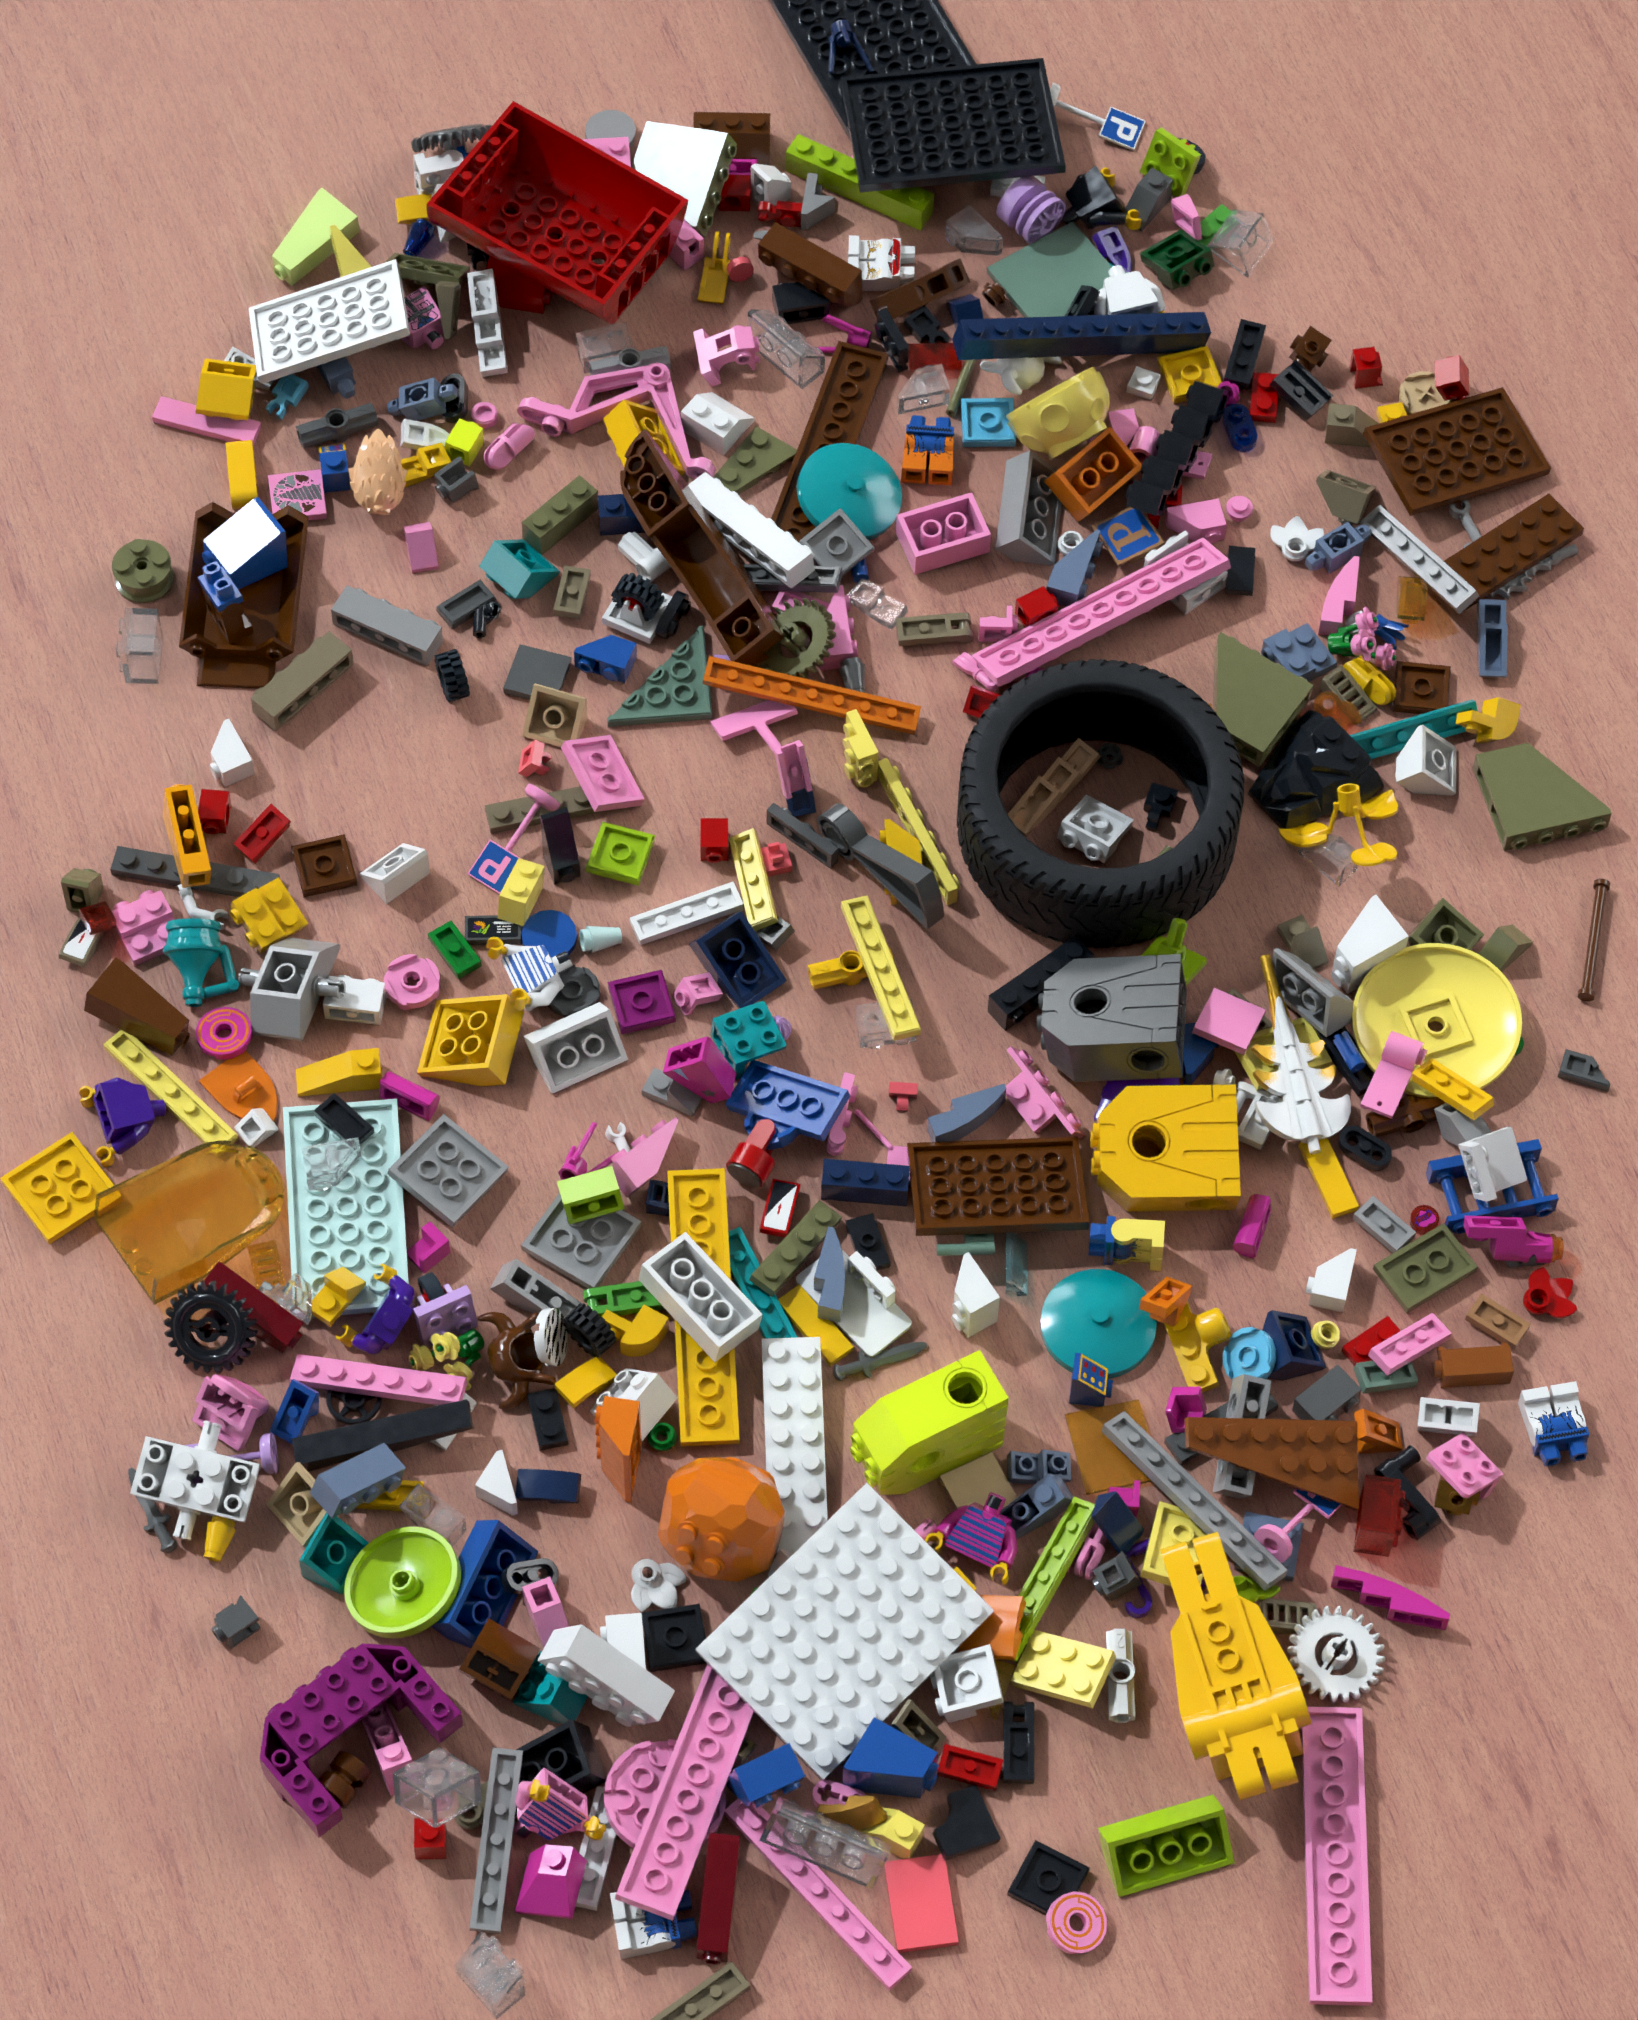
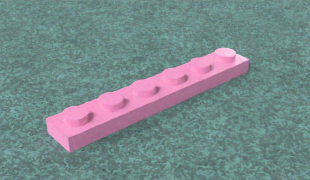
M297 1354L290 1381L295 1379L310 1388L434 1405H443L463 1400L467 1386L466 1377L301 1354Z

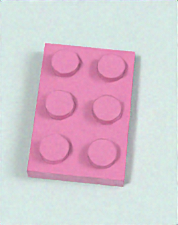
M611 735L564 741L561 749L594 812L641 806L644 797Z

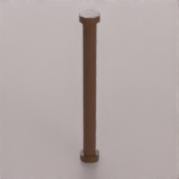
M1596 879L1593 884L1595 897L1582 988L1578 990V998L1582 1001H1593L1595 997L1593 984L1606 892L1610 889V882L1606 879Z

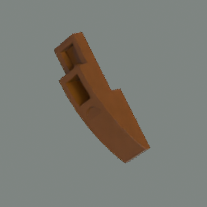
M959 258L869 301L876 318L877 311L887 308L894 319L955 291V289L970 283V279Z

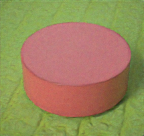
M737 257L729 262L727 272L732 281L741 282L752 276L754 267L749 258Z

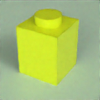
M459 419L445 441V450L449 458L455 460L460 456L464 465L470 467L484 444L483 428L474 422Z

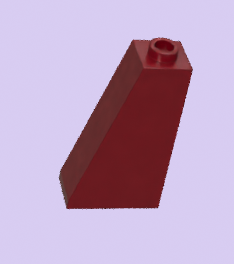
M218 1261L204 1279L206 1288L215 1280L217 1290L227 1283L226 1294L228 1295L233 1290L238 1289L235 1300L238 1301L246 1297L247 1300L242 1308L253 1307V1311L247 1318L257 1319V1322L249 1328L258 1330L255 1337L283 1353L287 1346L293 1349L303 1334L299 1332L304 1324L302 1321L222 1262Z
M709 1833L697 1940V1959H701L703 1963L710 1965L728 1962L740 1859V1836Z

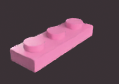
M1431 1313L1371 1348L1368 1356L1388 1376L1449 1340L1452 1333Z

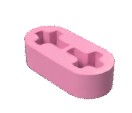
M822 1780L814 1786L812 1800L818 1808L819 1804L845 1805L846 1802L844 1801H847L849 1795L864 1796L866 1794L853 1787L831 1780ZM826 1789L830 1790L831 1796L834 1798L829 1797L827 1801H822L821 1794L819 1793H824Z

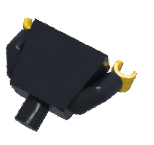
M1095 165L1087 173L1078 175L1072 187L1066 192V197L1072 205L1065 211L1062 217L1066 225L1081 219L1088 229H1093L1105 225H1124L1126 222L1127 228L1137 230L1141 226V219L1138 218L1139 212L1136 209L1129 210L1127 215H1125L1124 212L1126 210L1112 189L1115 185L1116 175L1111 174V170L1107 167L1102 168L1100 171Z

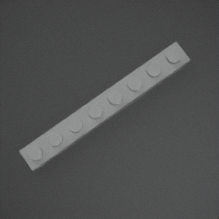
M1125 1411L1103 1425L1101 1432L1206 1534L1218 1531L1224 1552L1264 1591L1286 1576L1288 1569Z

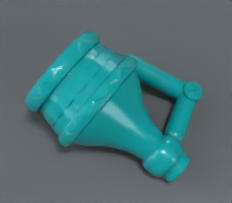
M187 918L171 920L166 924L168 937L163 953L169 957L183 977L185 987L182 990V997L187 1007H200L204 998L230 992L235 993L239 988L229 948L226 945H221L218 933L221 925L218 921ZM220 957L226 982L203 988V981L209 968Z

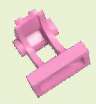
M734 326L711 337L708 336L703 328L693 332L701 374L711 387L721 384L719 372L723 365L736 361L740 365L748 364L754 371L755 363L760 362V357L755 356V352H760L758 336L753 337L751 326ZM732 344V347L719 351L720 348Z

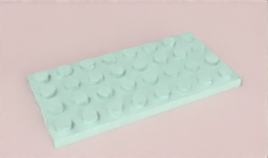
M397 1099L346 1102L374 1128V1133L354 1151L314 1115V1110L319 1105L283 1107L293 1315L296 1318L315 1317L307 1312V1306L325 1286L323 1276L341 1267H345L366 1282L365 1287L341 1315L374 1313L390 1289L389 1285L374 1278L375 1273L381 1275L383 1272L381 1263L395 1269L397 1275L409 1284L403 1187L387 1175L388 1169L401 1157Z

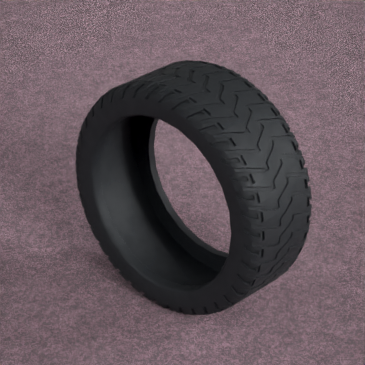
M1105 659L1078 660L1076 662H1068L1067 664L1061 663L1057 664V666H1050L1048 669L1039 670L1037 673L1021 679L1020 682L1015 683L1004 691L1002 696L999 695L988 706V710L982 713L976 722L977 725L973 727L970 733L968 743H966L963 752L956 826L958 828L959 846L962 848L961 853L965 864L969 867L968 870L973 880L978 883V887L984 895L990 898L991 902L1002 913H1005L1007 917L1037 935H1042L1044 938H1050L1063 944L1076 935L1086 947H1123L1135 943H1143L1168 933L1174 918L1184 919L1187 922L1200 912L1215 896L1226 879L1233 862L1244 804L1245 780L1240 755L1226 725L1211 706L1193 690L1187 688L1178 680L1143 665L1129 664L1125 661L1117 660L1107 661ZM1078 738L1082 741L1105 740L1130 745L1148 753L1175 772L1190 792L1199 814V819L1192 831L1173 849L1151 861L1125 868H1091L1071 864L1042 851L1023 836L1007 815L1000 792L1009 777L1028 759L1050 747L1073 742Z

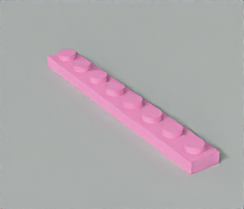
M738 1798L725 1809L724 1815L888 1991L912 1971L911 1965L762 1806L757 1808L754 1803L747 1807Z

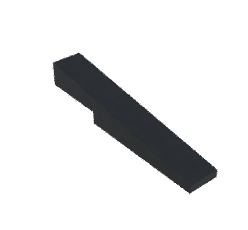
M466 1399L292 1438L295 1462H300L310 1472L347 1461L382 1443H385L392 1452L474 1429L470 1404Z

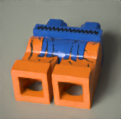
M913 415L910 424L906 425L901 482L925 484L926 460L930 458L928 484L952 486L954 427H951L950 418H936V426L925 425V417ZM907 471L921 473L919 475L913 476L908 474ZM934 473H942L947 475L945 477H937L934 475Z

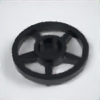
M328 1390L326 1402L328 1410L334 1419L346 1425H354L370 1421L378 1413L382 1397H377L374 1408L368 1414L364 1409L366 1401L376 1398V1396ZM332 1397L343 1401L344 1407L339 1414L332 1407ZM350 1411H358L363 1416L357 1419L345 1418Z

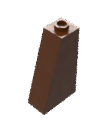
M116 957L86 994L85 1012L171 1056L179 1047L183 1048L189 1040L190 1033L187 1032L189 1019Z

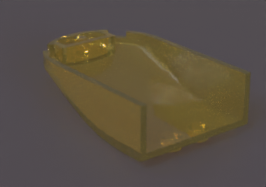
M212 1141L196 1146L96 1194L94 1220L153 1305L177 1294L180 1289H187L190 1283H198L208 1276L218 1261L226 1264L268 1231L280 1215L284 1198V1185L275 1164L261 1151L249 1145L247 1148L231 1144V1141Z

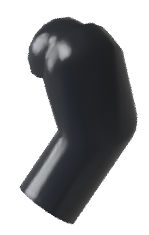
M491 601L475 611L473 618L474 637L483 638L486 636L487 624L496 619L501 612V606L498 602Z

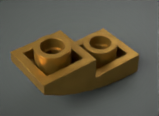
M849 1795L845 1805L819 1804L815 1812L827 1833L857 1831L884 1822L887 1818V1814L875 1796Z

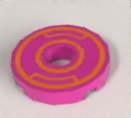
M215 1008L199 1020L196 1028V1040L202 1052L220 1060L232 1059L242 1054L253 1038L250 1020L245 1013L236 1008ZM221 1030L231 1031L228 1037L221 1038L217 1036Z

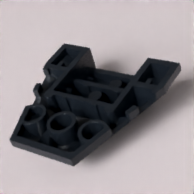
M1309 710L1289 726L1250 788L1248 795L1281 829H1290L1316 822L1317 818L1331 813L1332 815L1333 803L1338 802L1337 788L1343 784L1353 783L1359 786L1361 804L1384 788V784L1378 772L1371 766L1372 759L1370 755L1333 717H1323L1320 713Z

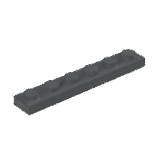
M117 846L110 869L112 875L172 886L181 884L173 855ZM209 862L211 867L210 884L193 886L191 889L241 897L254 888L258 889L272 880L280 878V875Z

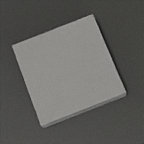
M841 508L799 541L801 545H806L811 549L814 554L813 560L818 566L842 567L843 575L875 550L873 545Z

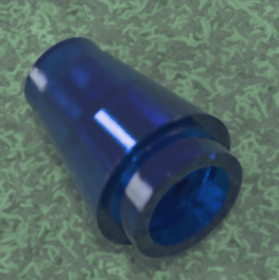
M417 219L416 222H413L403 253L417 257L434 237L435 227L424 219Z

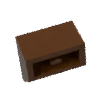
M488 1619L458 1671L511 1701L541 1648L495 1621Z

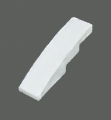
M492 268L467 273L471 315L474 322L482 377L508 373L494 270Z

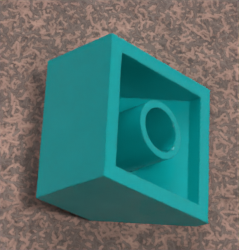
M524 539L494 540L479 565L486 572V577L501 585L505 589V594L513 599L531 598L560 573V570Z

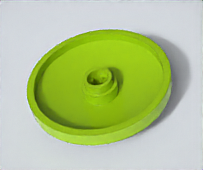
M402 1527L388 1531L368 1543L352 1562L344 1586V1596L348 1610L363 1629L379 1637L403 1638L422 1632L444 1616L452 1605L461 1583L460 1562L448 1541L435 1531L423 1527Z

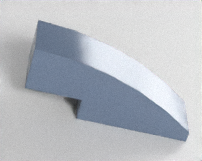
M1480 599L1477 603L1479 677H1507V600Z
M1005 1083L951 1099L950 1111L928 1117L927 1131L931 1141H957L983 1125L1005 1102Z
M828 1226L814 1275V1290L822 1291L818 1304V1318L840 1323L844 1306V1259L835 1229Z

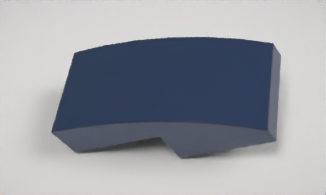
M518 1469L515 1497L520 1501L547 1500L552 1504L578 1503L582 1475L580 1473L557 1470Z

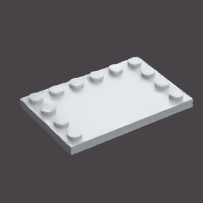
M396 259L249 308L257 377L261 384L410 335L400 267Z

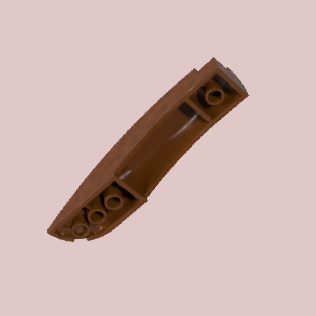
M644 429L633 440L625 454L627 460L624 470L620 472L623 495L647 536L654 542L699 607L730 660L750 666L757 665L769 658L766 651L784 638L776 624L778 621L709 514L654 439Z

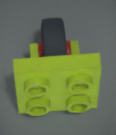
M1161 127L1154 133L1139 172L1145 176L1151 168H1154L1173 179L1172 195L1179 197L1186 194L1192 176L1202 170L1206 155L1197 144L1186 139L1176 138Z

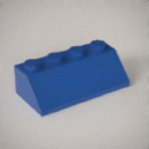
M477 1520L458 1558L461 1566V1583L457 1595L449 1610L431 1627L445 1638L472 1648L488 1619L495 1621L501 1626L504 1625L518 1594H512L504 1588L501 1581L503 1570L515 1562L535 1559L539 1551L501 1521ZM512 1576L513 1581L517 1584L516 1578Z

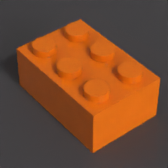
M1109 426L1044 482L1075 520L1079 522L1139 472L1142 464Z

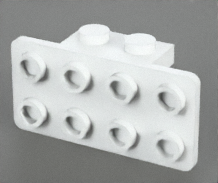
M841 1248L845 1269L844 1306L840 1323H834L860 1350H863L865 1355L874 1357L908 1331L912 1326V1321L895 1304L896 1288L892 1281L887 1277H882L868 1257L863 1258L857 1251L849 1257ZM819 1258L796 1277L797 1285L800 1284L817 1305L822 1291L814 1290V1275Z

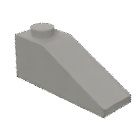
M518 1259L502 1265L490 1287V1290L512 1305L532 1314L535 1312L540 1313L545 1308H556L561 1311L565 1318L581 1303Z

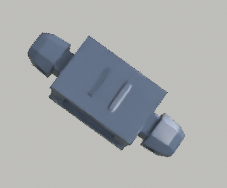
M346 356L317 366L332 394L339 392L346 399L355 395L354 385L356 381L353 377L354 371Z
M434 377L399 387V398L391 400L387 404V410L393 416L404 414L408 420L418 421L446 413V402L454 400L458 396V390L453 384L441 385Z
M1346 522L1316 540L1314 552L1306 558V566L1311 571L1318 570L1324 566L1330 574L1347 564L1354 556L1359 557L1361 555L1363 543L1371 537V529L1367 525L1353 528L1349 522Z

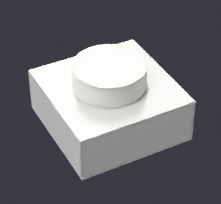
M1136 366L1128 383L1127 392L1152 400L1160 382L1161 374Z

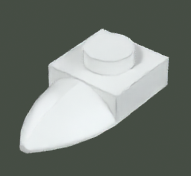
M404 419L401 423L400 447L417 450L441 442L445 446V441L450 434L433 424Z

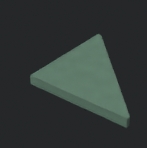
M699 626L696 632L687 641L685 640L671 654V657L663 665H660L647 678V681L622 703V706L613 715L607 718L608 727L712 719L710 686L702 684L707 666L704 626Z

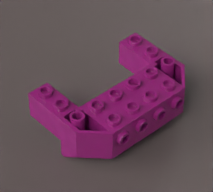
M365 1643L360 1644L356 1648L351 1647L341 1655L340 1660L332 1667H324L318 1672L315 1680L308 1685L303 1684L299 1686L289 1700L283 1704L278 1703L269 1710L268 1716L265 1717L260 1751V1763L263 1774L281 1800H287L318 1838L343 1820L339 1804L310 1771L308 1760L385 1700H388L398 1712L407 1706L439 1744L463 1726L461 1711L405 1647Z

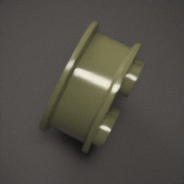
M135 539L122 546L113 557L112 571L115 577L116 588L124 598L137 603H148L162 598L171 589L174 582L171 558L167 549L161 544L152 540Z

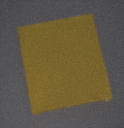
M1139 1399L1065 1414L1086 1495L1108 1491L1109 1487L1123 1488L1133 1486L1134 1480H1139L1140 1484L1153 1482L1101 1432L1106 1422L1125 1411L1148 1433Z

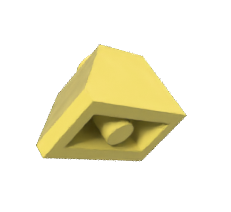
M882 1807L887 1814L884 1822L855 1832L898 1857L907 1859L913 1856L923 1839L925 1824L899 1810Z

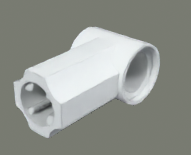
M628 532L618 543V550L635 565L638 574L642 575L644 580L648 578L652 582L671 567L659 549H653L636 532Z

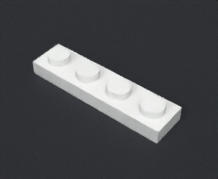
M730 882L630 917V924L641 946L743 910L744 904L734 882Z
M599 1786L596 1788L589 1817L596 1816L599 1819V1824L605 1825L607 1828L601 1840H593L584 1833L579 1853L587 1860L576 1902L577 1907L597 1911L617 1836L605 1813L604 1787Z

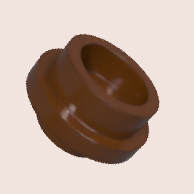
M994 282L993 284L986 283L984 285L985 289L982 291V295L993 306L997 307L1000 303L1003 304L1006 301L1004 296L1006 292L999 284Z

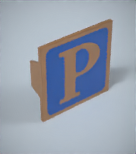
M1132 507L1092 525L1094 531L1100 530L1099 539L1103 542V545L1117 566L1128 561L1133 564L1145 558L1151 550L1165 544L1145 512Z

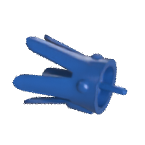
M1378 614L1376 617L1379 626L1374 631V634L1381 637L1386 643L1392 644L1393 649L1397 650L1394 638L1404 640L1405 636L1399 631H1402L1404 627H1409V625L1388 620L1381 614Z

